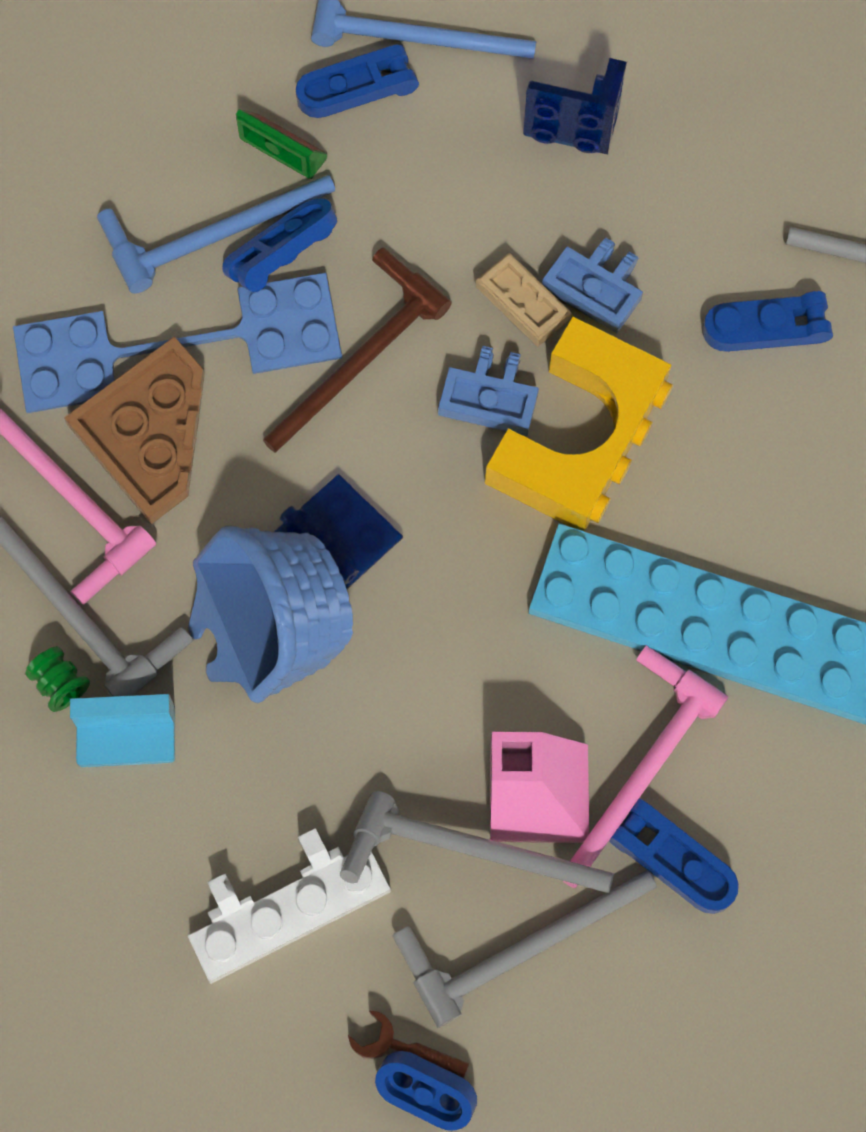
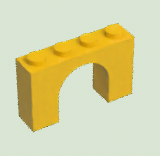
M572 317L551 353L549 373L600 399L612 417L614 425L612 435L600 447L587 453L572 455L555 452L508 428L486 466L485 484L569 527L585 532L591 520L599 523L611 500L605 494L612 481L620 485L632 462L631 459L626 457L632 445L635 444L641 447L653 424L652 421L647 419L653 407L662 409L673 388V384L667 382L672 365L586 322Z

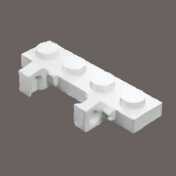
M315 828L298 837L310 866L300 870L303 878L256 902H253L251 896L239 901L226 874L207 882L219 907L208 912L212 924L188 935V938L208 981L212 984L390 893L391 889L372 851L357 883H348L340 877V871L347 856L343 857L339 847L327 852Z

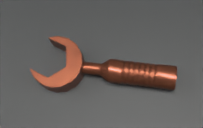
M369 1010V1013L382 1024L379 1041L361 1047L348 1035L350 1046L356 1054L363 1058L375 1059L382 1057L390 1048L396 1051H406L463 1079L469 1066L467 1062L442 1052L440 1053L418 1042L406 1044L394 1039L392 1023L385 1015L377 1011Z

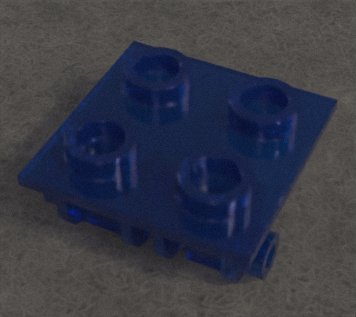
M339 474L299 510H296L293 506L288 507L279 518L283 524L274 531L283 533L295 532L298 534L309 533L318 538L338 566L346 589L352 586L403 539V535Z

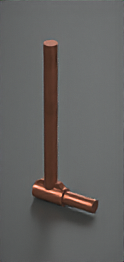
M384 247L380 248L373 256L372 261L403 287L402 292L404 293L405 305L263 439L265 445L276 453L419 316L423 320H439L449 310L452 301L419 273L414 274Z

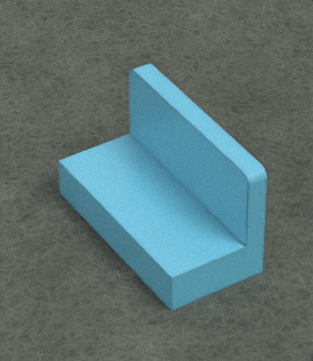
M169 694L70 699V719L77 727L76 762L80 767L162 764L175 761V706Z

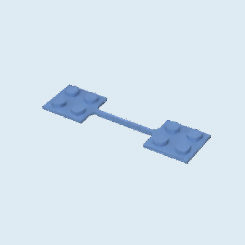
M326 273L268 282L258 292H252L244 287H239L237 289L242 320L237 327L176 338L183 347L241 338L248 346L253 374L342 359ZM103 311L13 326L26 413L85 403L115 380L113 366L117 359L152 353L169 340L124 348L114 347L108 341Z

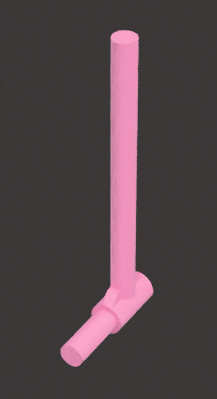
M0 408V434L108 542L105 545V561L71 590L73 596L84 605L118 574L122 576L156 546V542L141 526H127L122 530Z
M647 645L641 651L636 661L674 686L677 703L681 706L570 862L591 867L697 716L700 719L715 718L729 698V696L691 670L684 671ZM563 881L572 888L577 887V884Z

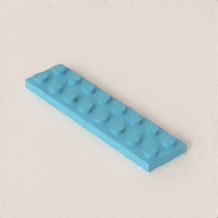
M558 524L528 614L640 651L647 645L670 661L866 725L865 622L563 524Z

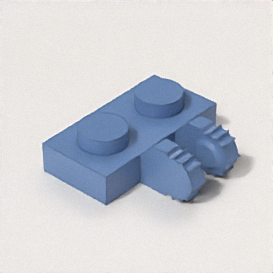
M608 238L603 239L589 259L567 246L542 279V285L557 298L613 332L618 333L642 299L643 291L626 282L637 264L638 256L631 252L627 253L615 271L611 273L602 266L608 261L614 251L615 243Z
M482 346L475 373L449 367L438 407V415L507 431L509 428L521 435L528 436L539 388L515 382L521 354L510 352L509 357H507L503 379L487 376L492 366L494 354L493 348Z

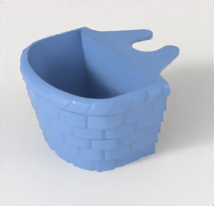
M224 526L210 539L193 560V567L197 578V592L188 629L190 636L194 640L200 639L206 628L210 629L215 636L217 656L214 661L206 666V674L211 682L239 683L245 689L251 701L260 703L270 695L279 693L283 688L290 687L294 682L302 681L306 676L313 675L317 670L325 668L344 649L345 645L349 643L353 634V614L349 595L334 559L329 551L325 549L324 544L314 535L309 533L259 531V529L253 527L242 529L237 526Z

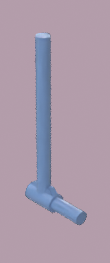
M318 0L311 35L312 42L322 47L332 46L334 42L342 38L343 33L532 59H534L536 41L346 16V10L342 7L339 0Z
M326 175L147 252L143 247L128 241L112 209L101 211L97 215V219L113 249L112 256L129 291L136 294L147 290L152 285L156 274L154 268L295 209L307 201L335 192V186L331 177Z

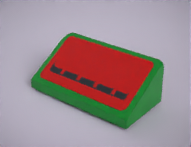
M241 109L237 111L236 120L239 138L306 178L312 179L326 161L327 153L267 118Z

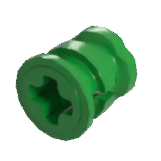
M58 646L51 647L36 656L28 664L25 672L29 680H36L38 682L36 689L42 696L46 695V697L49 696L51 698L48 702V708L53 712L61 711L70 706V699L80 698L90 686L88 677L76 676L77 668L71 661H64V652Z

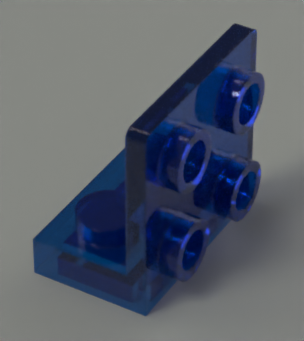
M609 58L605 75H596L592 94L529 81L526 91L523 134L544 144L558 143L575 147L584 153L598 152L608 155L619 114L627 62Z

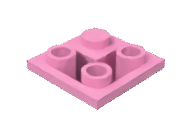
M492 732L490 742V840L496 842L583 843L589 835L588 744L544 732Z

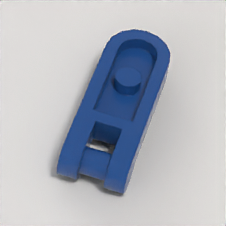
M392 45L303 75L297 82L296 98L298 107L304 114L309 117L322 118L394 94L398 96L411 94L419 87V82L414 71L408 69L406 65L409 59L402 45ZM387 70L391 71L392 74L382 77L380 71Z
M320 198L299 205L229 254L223 262V273L229 279L239 282L241 286L249 291L258 292L262 290L267 284L268 275L279 267L292 263L299 253L313 243L327 238L332 233V229L337 224V216L332 204L327 199Z
M821 291L808 292L798 297L729 302L715 305L707 313L702 331L705 341L712 348L726 352L819 344L833 338L831 322L825 318V311L828 309L826 294ZM807 316L808 324L796 326L795 317Z
M640 798L609 840L618 850L632 857L687 902L704 913L716 914L725 911L738 895L739 883L736 874L728 865ZM644 827L651 829L657 834L648 846L637 838Z

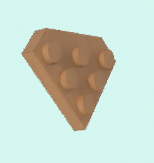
M175 336L64 417L67 426L150 524H153L189 496L204 384L203 368Z

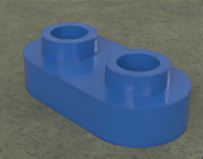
M396 1051L389 1054L382 1062L375 1077L376 1088L387 1102L444 1130L455 1131L464 1128L470 1122L477 1106L476 1092L468 1081L410 1052Z

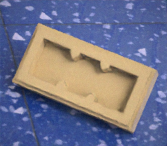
M510 253L506 254L476 279V288L537 347L571 319L572 312Z

